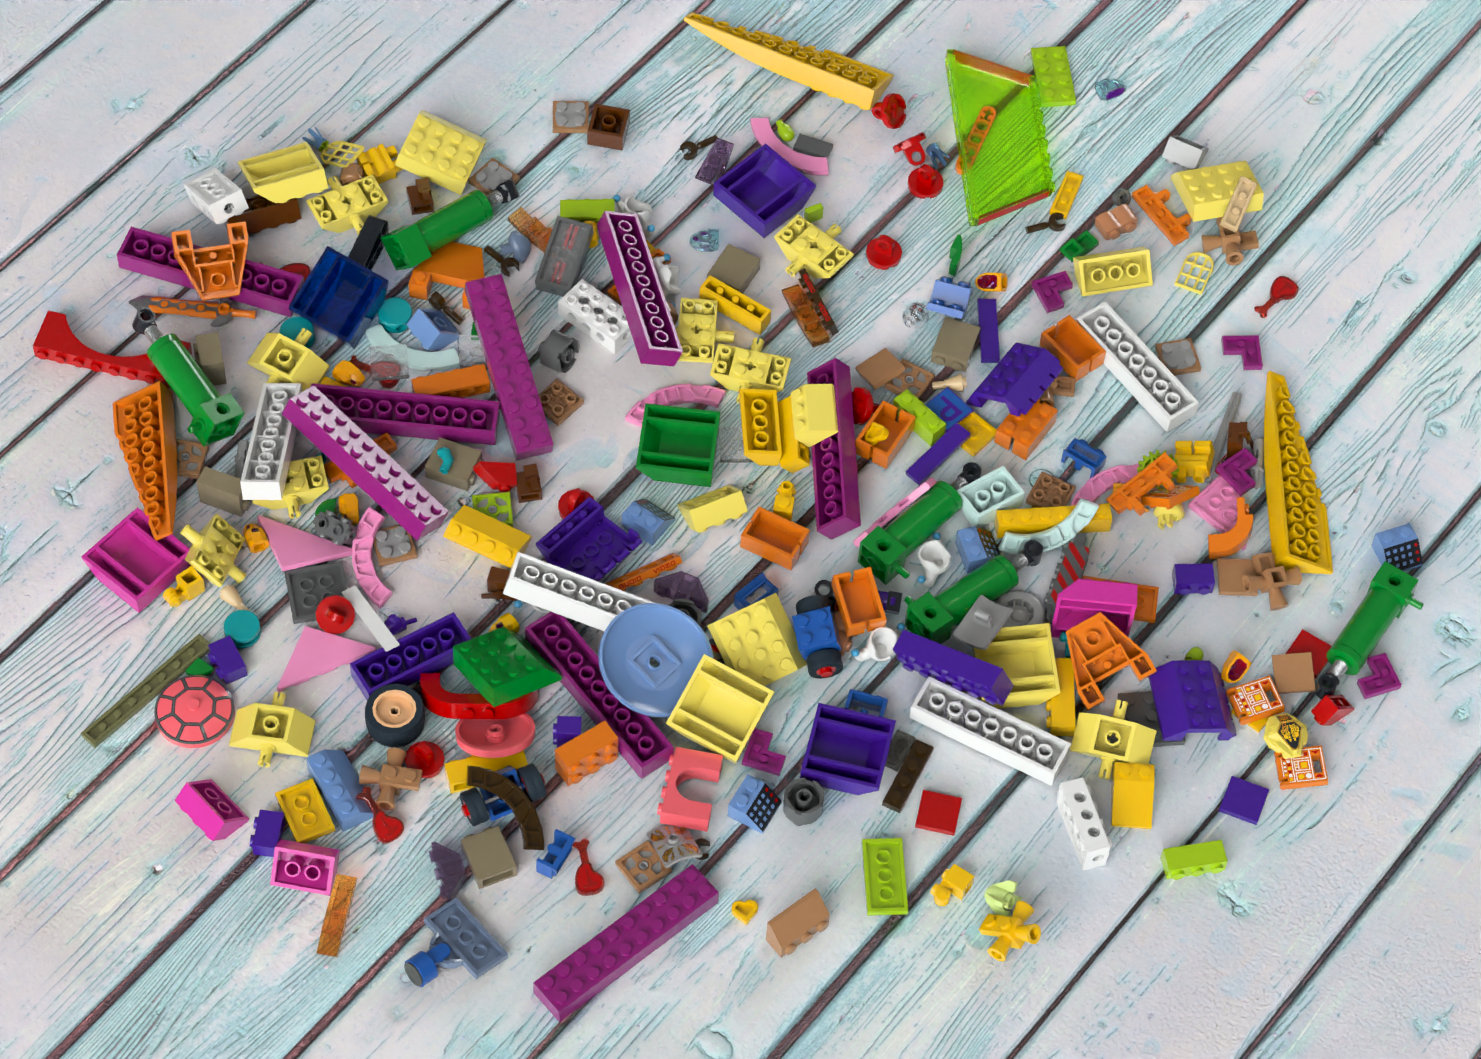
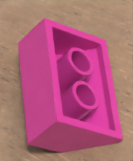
M212 779L186 782L175 799L180 809L187 813L193 823L199 826L205 832L206 837L212 841L226 839L249 820L243 811Z
M280 839L274 850L270 885L330 896L338 869L340 850Z

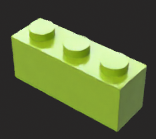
M614 199L560 200V216L579 222L594 221L598 223L604 211L615 212Z
M908 389L894 398L893 405L898 407L897 417H899L901 409L915 416L916 420L913 431L931 447L945 434L946 423Z
M1222 840L1165 848L1160 857L1166 879L1173 878L1174 880L1191 875L1197 877L1210 872L1214 874L1220 873L1225 870L1228 862Z

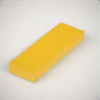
M1070 171L1066 172L1049 214L1061 213L1064 215L1063 219H1067L1084 176Z

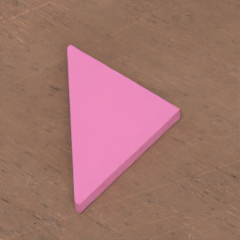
M1219 475L1188 504V507L1220 533H1226L1237 522L1236 499L1241 496Z
M258 516L257 521L267 536L269 545L282 572L352 556V548L334 544L330 540L269 518Z
M305 626L278 684L277 691L282 692L285 688L293 685L297 686L309 681L312 677L331 672L341 665H348L376 651V647Z

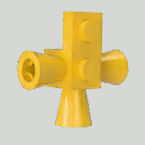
M1017 901L1012 917L987 914L978 930L982 935L998 937L987 950L991 957L998 961H1005L1009 948L1021 949L1025 941L1036 944L1040 940L1041 929L1039 925H1024L1034 913L1032 906L1024 901Z

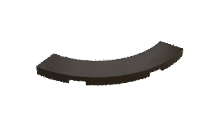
M467 765L466 786L487 790L508 805L519 823L523 839V849L544 850L543 829L536 809L527 795L507 777L490 769Z

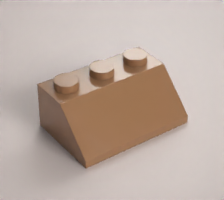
M816 888L767 922L766 941L781 958L786 954H792L798 945L802 942L804 944L807 943L816 932H822L828 927L830 914Z

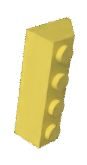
M1145 247L1073 257L1075 277L1081 296L1153 285L1150 252Z

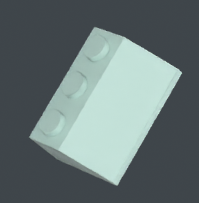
M1004 466L956 490L962 499V510L965 517L972 526L979 528L995 520L996 510H1010L1022 506L1025 492Z

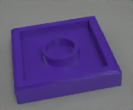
M1231 776L1219 812L1257 825L1270 789Z

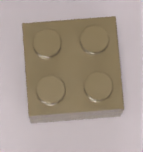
M218 332L196 335L197 343H194L193 347L197 364L214 386L227 384Z

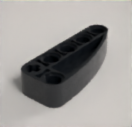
M371 215L368 216L340 276L335 291L336 297L350 302L356 300L384 249L380 237L389 233L388 221Z

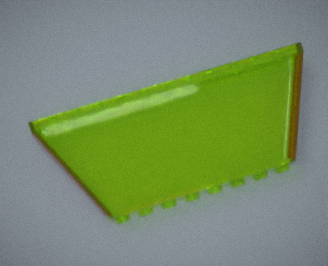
M947 49L945 67L969 226H979L1050 197L1052 192H1055V182H1052L1051 179L1053 169L1049 167L1050 153H1047L1046 127L1042 124L1043 111H1040L1041 97H1038L1039 84L1035 82V76L964 52ZM985 106H990L996 110V116L977 154L975 147L978 148L979 145L975 144L981 143L983 137L979 133H972L970 136L969 134L981 109ZM990 109L984 110L983 112L986 113L985 117L981 116L980 119L990 122L991 120L987 118L989 115H993V113H991ZM983 120L977 121L975 124L976 128L981 131L989 128V124ZM977 154V156H976V158H975V160H974V162H973V165H972V167H971V161H972L973 158H970V157L975 156V155Z

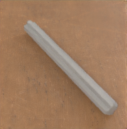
M1232 393L1213 445L1215 454L1210 469V477H1206L1204 480L1206 483H1210L1228 437L1229 422H1233L1242 398L1241 393Z

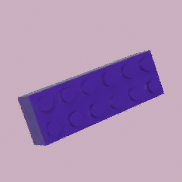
M453 612L398 639L397 641L400 645L387 652L382 647L350 663L351 676L366 700H368L370 695L379 687L389 684L409 686L420 680V673H435L453 664V646L468 641L471 637Z
M906 630L902 631L892 649L897 655L896 658L903 664L902 667L910 672H913V670L917 671L925 678L932 677L944 684L951 685L959 691L965 690L975 698L980 696L993 705L997 703L1003 706L1014 686L1003 668Z

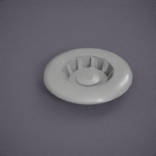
M1009 591L994 602L1005 607L1012 606L1010 608L1013 609V612L1002 628L1044 624L1045 610L1042 603L1028 592Z

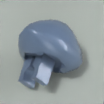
M512 231L508 237L509 243L500 245L503 255L513 252V258L520 263H524L530 254L531 242L523 234Z

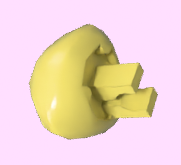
M1180 503L1169 510L1166 507H1155L1153 515L1158 518V527L1162 530L1165 523L1169 528H1172L1173 521L1183 519L1185 517V510L1183 504Z

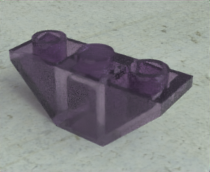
M717 138L695 175V179L712 185L722 177L727 168L734 144Z
M679 571L655 579L654 592L659 596L668 597L673 600H691L700 611L707 613L709 600L698 577Z
M432 842V850L428 851L431 863L435 862V878L441 881L442 886H439L441 898H446L448 903L456 897L465 883V869L459 853L437 842Z

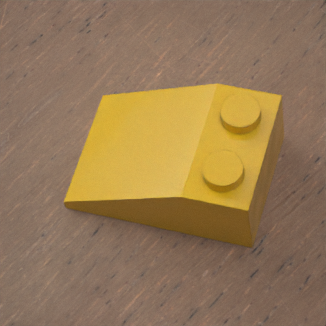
M1114 762L1111 786V826L1151 829L1154 765Z

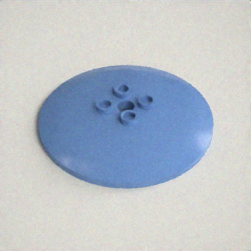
M657 603L639 604L618 614L605 629L598 651L600 672L610 692L629 709L651 717H670L703 655L705 654L713 659L714 656L706 634L690 616L674 607ZM649 660H657L659 666L652 667L649 663Z

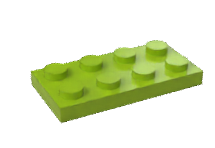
M1066 46L1031 48L1030 54L1040 107L1076 105Z
M902 838L862 839L867 916L908 914Z

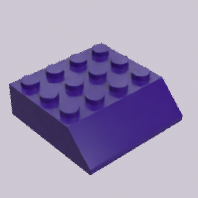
M765 143L714 182L713 196L765 238L803 209L816 189V185Z
M818 703L800 778L815 781L823 788L854 795L879 791L896 720Z

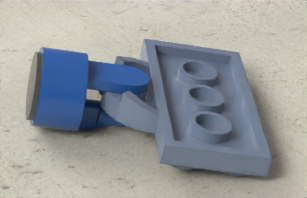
M456 897L424 918L426 926L435 934L430 941L429 951L426 953L419 951L407 959L404 968L409 979L416 986L423 987L438 977L437 967L439 966L453 969L463 965L475 979H478L506 960L508 953Z

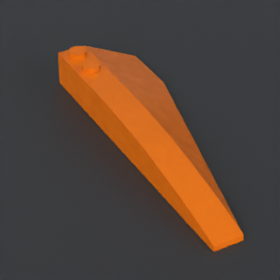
M160 381L113 402L114 433L119 439L120 449L123 450V457L128 463V470L135 489L139 493L140 502L143 503L144 513L146 516H149L148 523L156 541L173 534L177 498V446L173 392Z

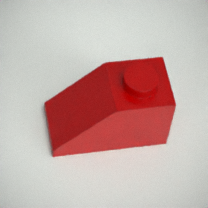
M479 461L473 466V471L492 490L509 492L517 485L515 463Z
M1326 695L1311 710V713L1315 716L1314 719L1318 724L1329 726L1351 713L1355 708L1343 695Z

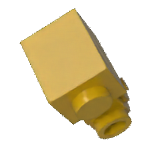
M784 481L777 488L778 494L775 496L773 513L792 521L795 500L793 495H796L794 484L790 481Z
M190 566L176 576L177 587L166 589L163 593V598L171 607H178L186 599L190 601L205 591L203 578Z
M953 864L950 869L947 868L941 876L943 879L941 883H935L930 891L934 896L935 903L938 906H946L950 900V893L962 900L973 886L975 876L956 864Z

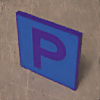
M948 387L925 404L946 423L945 432L955 423H960L974 411Z

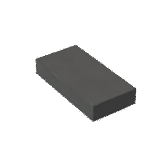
M799 134L793 146L794 151L813 157H827V159L833 148L832 143Z

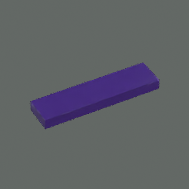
M977 299L978 326L981 327L979 334L981 363H999L1000 352L996 299Z
M955 423L906 471V475L920 486L971 437V433L958 423Z

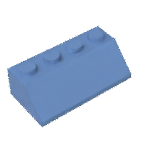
M324 749L306 758L307 769L343 832L376 817L379 812L363 784H359V777L343 750Z

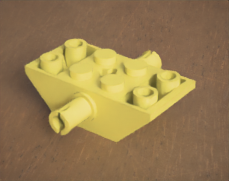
M373 174L344 186L341 185L337 176H333L335 181L330 177L327 183L332 190L306 200V203L322 229L341 233L355 228L359 235L368 216L376 217L388 204V199Z
M799 214L796 215L774 236L786 258L792 262L785 269L787 274L789 275L792 272L790 276L794 277L798 271L805 268L807 273L815 279L831 278L854 256L851 251L834 240L842 232L841 228L837 224H833L824 233Z
M681 298L679 326L675 329L683 353L678 361L713 363L715 343H733L734 331H717L718 329H716L718 300Z
M305 328L301 329V332L294 341L280 333H267L247 362L248 365L270 376L266 383H301L302 392L310 388L312 383L319 384L330 368L318 355L305 347V344L312 336V333Z
M753 338L750 350L718 343L710 376L726 389L739 392V389H766L780 392L784 389L791 358L761 352L764 345V340L759 338L758 344V338ZM738 393V396H737V398H736V401L740 404L739 393Z
M322 456L290 461L282 500H252L253 504L271 510L287 508L289 518L294 519V512L296 518L300 517L299 505L312 503L329 489Z
M215 514L200 533L195 531L189 524L181 530L180 534L193 543L185 560L213 585L221 587L227 574L238 584L243 581L246 573L234 564V560L245 538L228 524L226 520Z
M279 692L273 694L272 705L253 703L238 709L236 712L229 746L260 750L257 764L261 767L264 766V763H266L265 768L270 767L273 752L304 757L309 755L316 720L295 708L283 707L286 695L280 692L279 697Z
M1116 700L1113 717L1080 712L1078 715L1070 751L1100 758L1102 762L1097 777L1102 779L1106 771L1105 779L1110 780L1114 762L1149 764L1157 731L1138 723L1124 720L1128 705L1126 701H1123L1122 708L1120 709L1121 700ZM1115 735L1118 741L1111 744L1108 738H1112Z

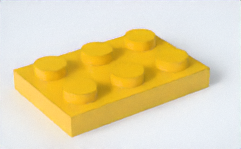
M313 778L275 793V797L282 812H284L285 819L296 842L307 843L335 832V826Z

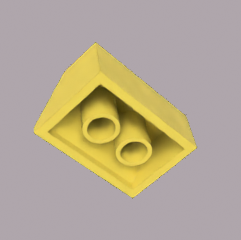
M804 384L791 392L794 438L811 447L838 432L833 384Z
M729 484L677 504L689 528L698 533L707 531L710 526L722 525L728 519H738L743 516V513L748 512L742 491Z

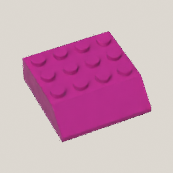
M137 507L81 557L102 584L140 613L176 580L178 574L191 565L185 560L190 549L172 534L156 541L148 523L149 516H146Z
M1078 579L1058 594L1050 629L1051 637L1059 638L1061 632H1066L1099 612L1129 637L1137 606L1138 585L1128 582L1116 583L1108 580Z

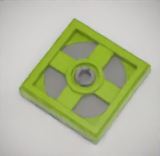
M510 492L472 495L473 509L513 527Z

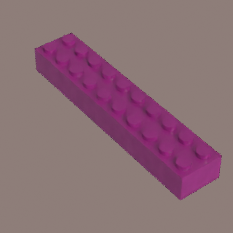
M604 211L596 226L640 363L675 366L683 350L638 215Z
M130 227L117 253L119 268L194 289L174 256L172 239L170 237ZM193 244V249L205 248ZM246 260L240 295L228 298L246 305L292 317L305 290L304 277Z
M502 274L465 282V294L496 397L500 402V410L515 460L519 461L551 453L554 444Z
M837 358L807 372L808 384H833L835 390L838 432L811 446L817 532L831 540L861 526L850 366Z
M311 384V387L315 386L364 433L382 435L388 433L392 436L438 440L440 437L454 442L496 445L500 418L499 401Z
M312 386L289 399L282 415L417 541L442 525L449 511L321 393L320 390Z
M549 612L525 627V639L562 676L560 682L593 722L598 725L606 721L617 735L618 752L641 779L669 762L670 755L674 754V746L648 716L629 709L615 698L603 680L598 656L564 616Z
M693 864L533 982V993L552 1015L561 1022L718 904L719 892Z

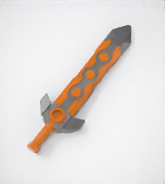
M145 295L129 301V304L137 310L149 308L154 313L214 319L210 324L212 327L228 324V321L230 322L233 316L256 319L257 311L234 309V305L228 297L219 298L220 303Z

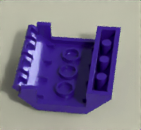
M1016 342L973 392L966 403L967 405L982 408L988 400L1006 403L1011 415L1020 416L1021 413L1026 415L1064 368L1059 364L1060 360L1045 348Z
M589 497L536 542V547L549 564L599 581L603 578V575H606L617 565L616 563H620L630 554V551H634L642 544L639 533L634 529L630 528L628 534L605 517L603 506Z
M1173 660L1156 667L1157 672L1148 677L1163 741H1182L1187 733H1220L1217 737L1218 741L1230 740V738L1237 735L1234 723L1232 722L1233 718L1230 706L1228 705L1224 681L1219 669L1210 660Z

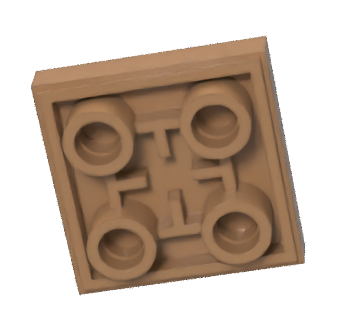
M886 348L855 367L856 372L874 390L882 387L885 383L898 377L906 370L904 365Z
M558 379L539 394L545 416L557 426L562 424L584 404V399Z
M1041 472L1025 503L1036 508L1067 506L1076 490V486Z
M1217 559L1219 595H1258V590L1246 594L1242 588V577L1244 575L1257 576L1252 560Z
M1311 652L1272 655L1274 683L1279 694L1315 691Z

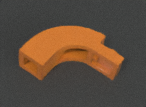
M1237 497L1236 499L1237 522L1235 526L1226 533L1208 534L1209 559L1231 556L1240 551L1248 542L1253 529V514L1249 515V505L1245 504L1244 497Z

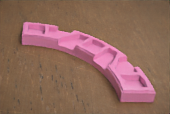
M768 118L750 119L754 137L761 146L766 143L797 170L804 171L805 174L828 175L827 157H812L798 153L787 147L776 137L771 129Z
M678 384L668 386L649 394L647 398L636 403L625 416V421L642 428L645 403L665 406L681 403H701L718 408L726 395V391L709 385Z
M1139 464L1119 465L1096 474L1078 490L1070 506L1077 505L1080 498L1095 502L1102 494L1112 489L1114 483H1127L1138 474L1137 467H1139Z
M930 477L913 490L911 494L903 498L876 520L871 527L862 532L854 540V545L859 547L860 542L877 526L882 528L904 508L929 490L936 483V480Z
M369 506L357 526L358 529L352 545V562L361 588L370 600L381 609L393 593L380 581L376 574L372 550L375 536L385 517Z

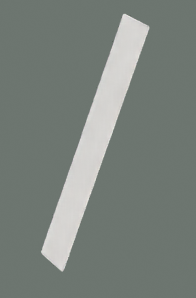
M356 586L342 592L386 652L400 645Z

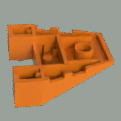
M246 222L227 224L229 244L193 249L190 230L171 232L174 256L202 301L240 295L249 240Z
M450 242L431 254L432 257L424 260L413 269L409 281V297L428 300L433 282L464 288L462 294L463 308L470 309L465 294V282L484 278L482 248Z
M1101 612L1066 631L1077 693L1087 711L1105 702L1096 684L1116 672L1130 666L1138 682L1157 672L1148 654L1120 631Z

